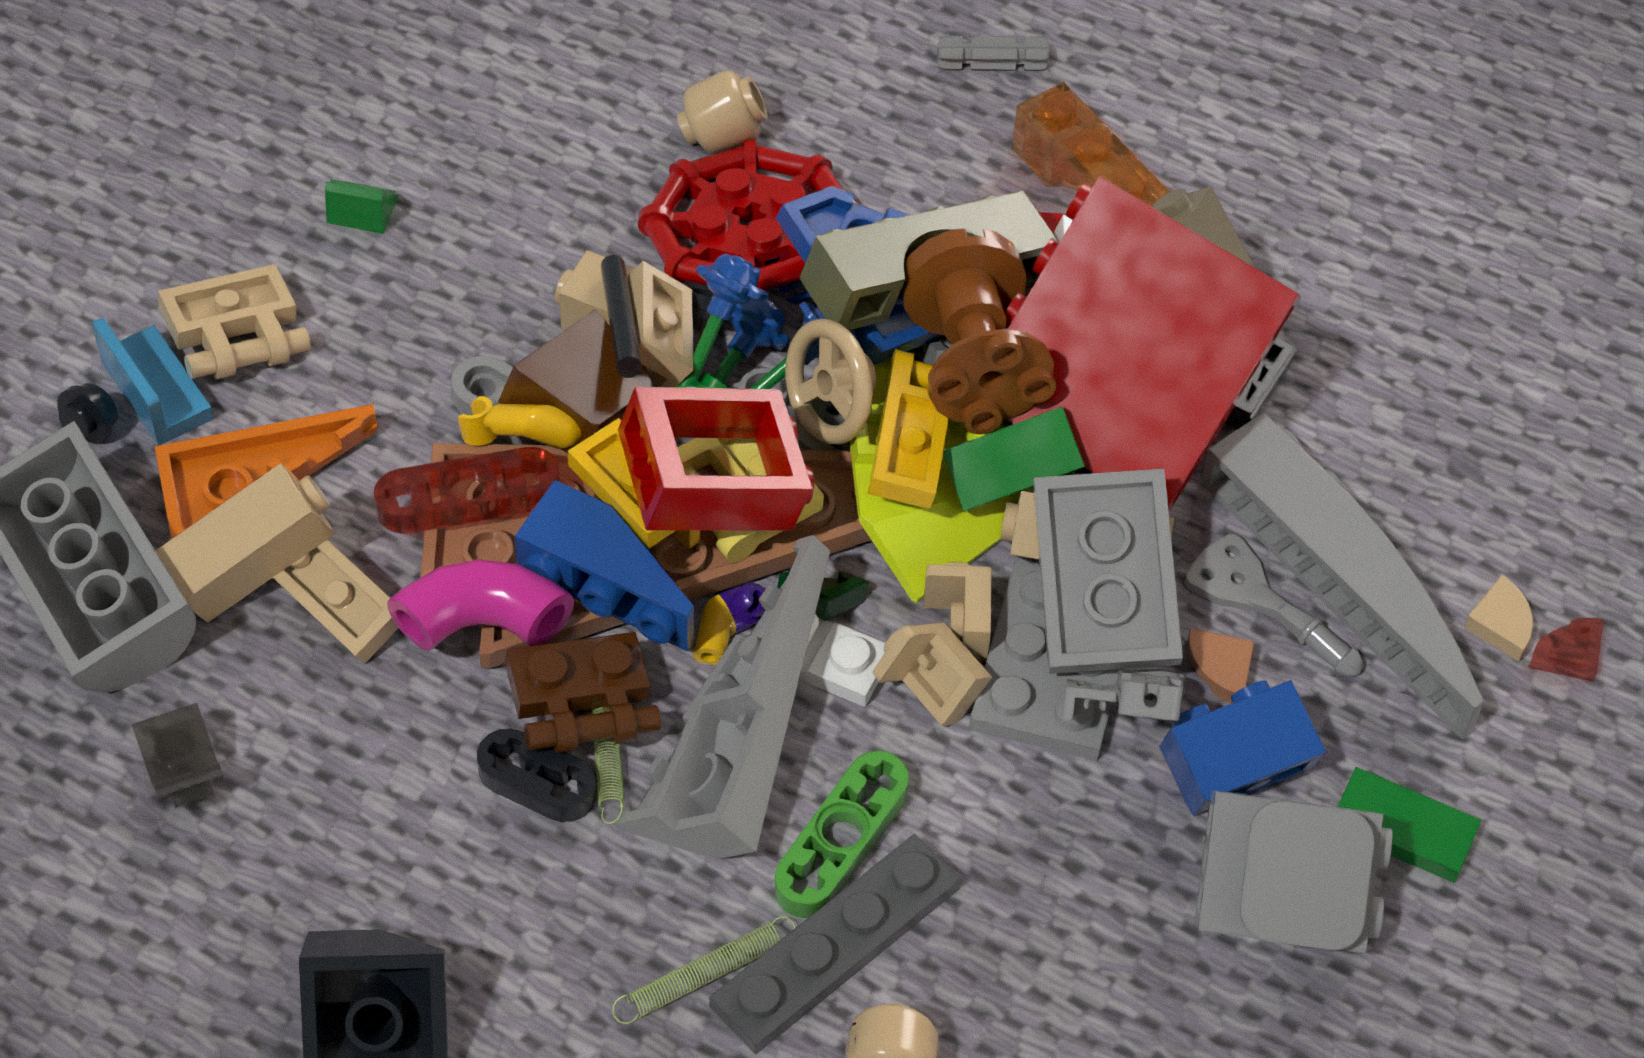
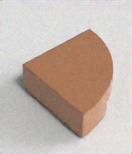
M1190 628L1187 640L1188 661L1202 680L1212 688L1211 692L1216 697L1232 704L1233 702L1230 697L1238 690L1246 687L1254 641Z

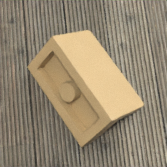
M642 261L628 275L641 363L646 366L653 387L675 388L693 371L692 289L647 262Z

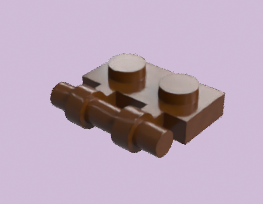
M636 632L507 649L505 667L518 719L544 715L546 721L526 723L524 725V736L528 750L553 747L555 753L577 750L578 743L609 738L612 739L614 744L636 741L637 734L661 730V717L657 705L633 708L631 704L648 701L651 688ZM603 707L604 710L603 713L575 717L572 711Z

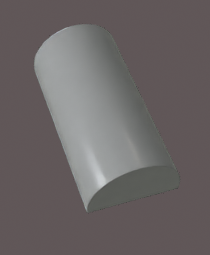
M75 421L0 466V555L75 681L80 686L91 691H119L170 666L184 652L194 635L196 628L195 614Z

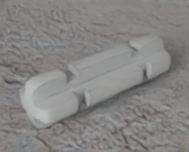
M942 36L939 38L937 48L938 65L943 70H962V64H970V70H1016V65H1024V70L1043 71L1047 68L1049 60V44L1047 38L1043 36H1024V42H1016V36H970V42H963L962 36Z

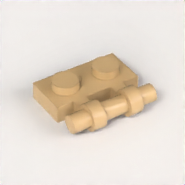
M276 264L158 291V308L178 350L201 344L205 349L204 351L185 355V367L190 379L213 374L215 379H221L235 375L236 368L265 361L268 366H275L287 363L290 355L310 351L311 349L309 334L305 327L284 332L281 328L282 325L296 322V304ZM256 332L258 337L230 344L227 339Z

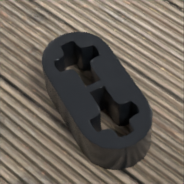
M511 728L496 730L488 734L479 744L477 749L479 777L484 786L492 792L559 822L576 821L585 817L592 810L596 801L595 776L589 764L567 752L555 753L553 747L528 750L524 732ZM512 752L518 753L520 767L509 764L503 771L496 770L495 756L506 759ZM569 779L577 781L578 794L567 792L562 799L554 796V785L552 783L564 786Z

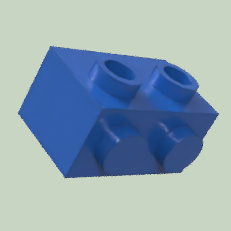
M1267 680L1258 681L1235 692L1230 697L1233 702L1232 704L1212 712L1207 704L1198 705L1180 713L1178 721L1171 720L1173 727L1170 728L1159 747L1193 817L1208 811L1211 790L1250 795L1311 770L1326 753L1292 680L1270 688Z

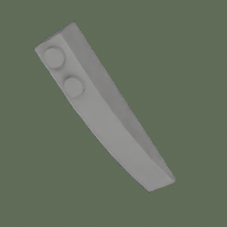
M1265 412L1211 446L1207 451L1201 483L1462 740L1472 734L1484 704V699L1456 640L1426 589L1390 539L1345 490L1341 480L1332 471L1323 469L1302 449L1298 439L1290 431L1281 429Z

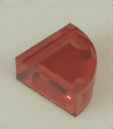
M1577 618L1571 620L1569 625L1555 629L1547 635L1545 634L1538 641L1528 668L1593 682L1598 669L1604 619Z

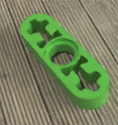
M870 751L856 758L783 856L775 871V897L784 911L796 917L809 918L843 890L906 801L909 775L905 764L897 756L885 751ZM881 775L889 777V789L884 787L877 789L869 800L867 811L860 805L865 798L867 779L876 781ZM848 822L860 831L861 838L852 846L836 847L827 842L823 836V831L832 823ZM817 855L824 862L818 871V890L808 887L802 894L794 892L793 877L800 880L805 879L814 868Z

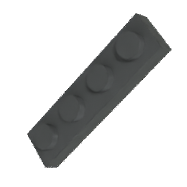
M913 834L709 997V1007L755 1055L758 1054L960 889L961 878L919 837Z

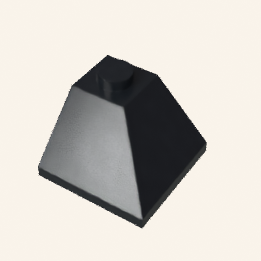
M380 929L308 931L299 956L303 1058H448L445 949Z

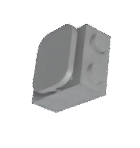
M1211 790L1194 926L1200 931L1258 938L1268 942L1325 950L1366 953L1368 938L1378 939L1381 932L1384 901L1382 897H1375L1373 894L1376 869L1387 870L1392 848V829L1382 827L1383 814L1377 812Z

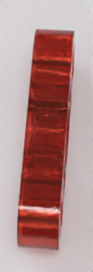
M523 447L395 469L384 474L374 487L377 517L382 526L387 530L399 534H409L530 513L553 481L557 480L560 482L559 464L555 456L543 448ZM535 473L539 483L527 485L523 475ZM503 477L505 491L497 492L496 478ZM465 480L480 482L486 488L479 497L472 500H461L450 493L457 483ZM430 489H439L440 502L433 503ZM409 495L412 505L399 507L397 497Z

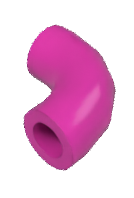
M479 559L436 568L398 591L387 601V607L400 630L418 647L430 651L456 631L464 627L480 624L502 627L515 634L528 646L546 644L559 633L568 621L573 611L574 599L559 584L523 565Z

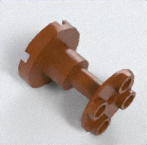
M966 228L949 230L932 237L909 255L904 264L905 282L900 294L904 308L914 324L929 333L945 335L948 341L953 344L937 358L928 374V396L939 413L954 422L964 423L967 431L980 435L993 432L1003 421L1026 412L1036 403L1048 400L1056 390V382L1053 376L1054 361L1045 343L1029 333L1005 329V311L1018 293L1024 295L1026 285L1025 269L1013 242L1000 233L987 229H982L984 237H968Z

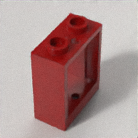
M674 387L634 388L618 427V433L646 530L794 529L805 504H809L812 500L814 476L811 468L804 464L798 445L797 423L795 418L788 414L781 390ZM675 438L755 439L766 476L685 475Z

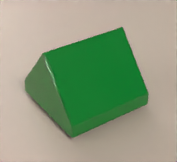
M330 179V182H326L325 186L327 223L384 234L399 194H395V190Z

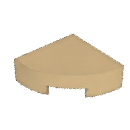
M1501 575L1468 615L1464 628L1519 662L1524 655L1532 634L1533 619L1531 609L1518 587L1508 578Z

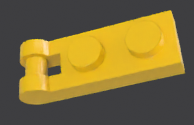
M895 349L891 359L867 494L930 509L937 492L949 418L936 410L928 396V374L933 365L915 361L913 353Z

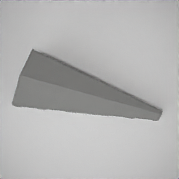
M814 535L798 539L793 546L797 556L789 575L780 589L768 585L759 598V602L765 608V612L747 638L742 635H735L683 715L682 719L686 726L676 749L668 761L656 757L647 770V774L654 783L636 810L622 809L620 817L614 823L620 830L715 860L757 851L830 555V550Z

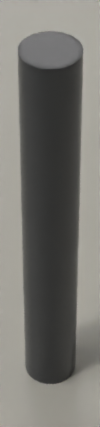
M609 255L601 262V272L616 370L620 376L632 378L641 372L642 363L624 260L620 256Z

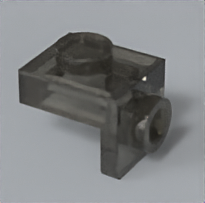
M197 702L132 724V729L158 803L172 798L175 809L214 796L211 784L223 781L224 775L220 763L217 762Z

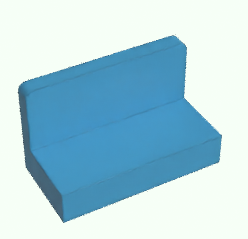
M103 317L91 322L102 364L158 446L214 420L212 407L194 381L190 379L187 371L155 325L119 341Z

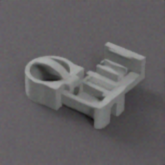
M1127 668L1119 669L1117 685H1103L1067 679L1062 720L1073 721V718L1077 716V712L1074 711L1076 697L1084 698L1083 707L1085 709L1090 708L1092 700H1099V709L1101 711L1106 709L1107 701L1117 702L1119 714L1178 721L1185 676L1157 669Z

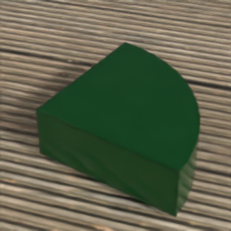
M790 571L779 574L777 588L780 589ZM839 571L838 579L824 577L815 614L821 620L826 621L864 603L869 582L843 571Z

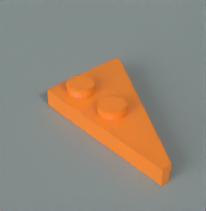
M374 404L154 446L171 539L280 463L301 480L307 475H312L378 431Z

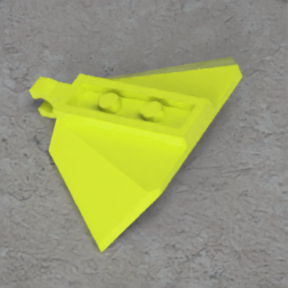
M890 358L874 365L876 388L872 395L871 410L863 429L855 438L849 441L858 520L909 598L913 602L918 603L924 598L925 574L928 565H945L951 562L971 564L1002 541L1001 531L1007 502L1019 504L1021 491L964 512L944 456L942 455L937 492L930 509L867 494L887 388V375L892 359ZM948 419L943 451L986 434L970 433L966 430L964 423ZM1001 423V425L994 431L1000 430L1008 426ZM1033 487L1023 490L1025 492L1034 493Z

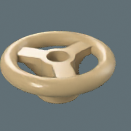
M815 319L807 322L794 335L787 352L785 378L789 400L799 422L808 433L823 443L843 444L852 440L860 433L869 417L872 395L876 388L875 368L855 336L846 327L830 319ZM820 338L819 365L814 369L813 378L804 381V364L810 345ZM818 398L823 401H831L845 421L836 426L827 424L815 412L811 402Z

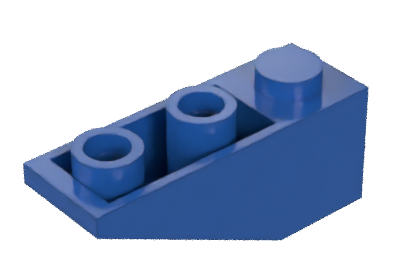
M554 480L514 536L517 564L523 565L559 584L573 596V599L580 601L593 614L601 617L612 616L636 627L641 634L651 641L660 644L668 642L688 652L694 643L693 604L611 505Z

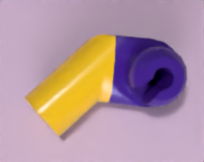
M754 582L746 583L744 586H737L720 593L706 603L702 611L693 651V658L697 662L716 665L728 648L730 636L755 625L765 612V608L759 602V598L765 591V588Z

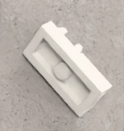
M815 614L799 680L865 707L879 682L872 671L885 654V642L839 623L823 621Z

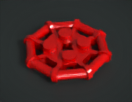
M756 139L744 140V145L690 162L683 158L671 164L669 167V177L652 203L640 210L638 228L643 235L650 238L665 264L664 273L680 283L690 281L707 286V281L702 279L696 272L698 265H713L719 256L728 254L737 255L745 261L751 262L754 268H759L761 273L757 287L768 291L800 281L805 262L776 220L782 205L831 186L841 190L844 189L832 172V162L821 154H815L811 157L760 146L757 145ZM757 169L793 177V179L788 181L758 174ZM715 178H716V180H715L716 182H714V183H709V182H708V180H711V179H715ZM685 194L695 200L688 212H674ZM753 220L749 225L740 224L742 221ZM677 238H690L692 243L696 241L697 244L688 249L687 247H682ZM780 257L779 262L765 266V261Z

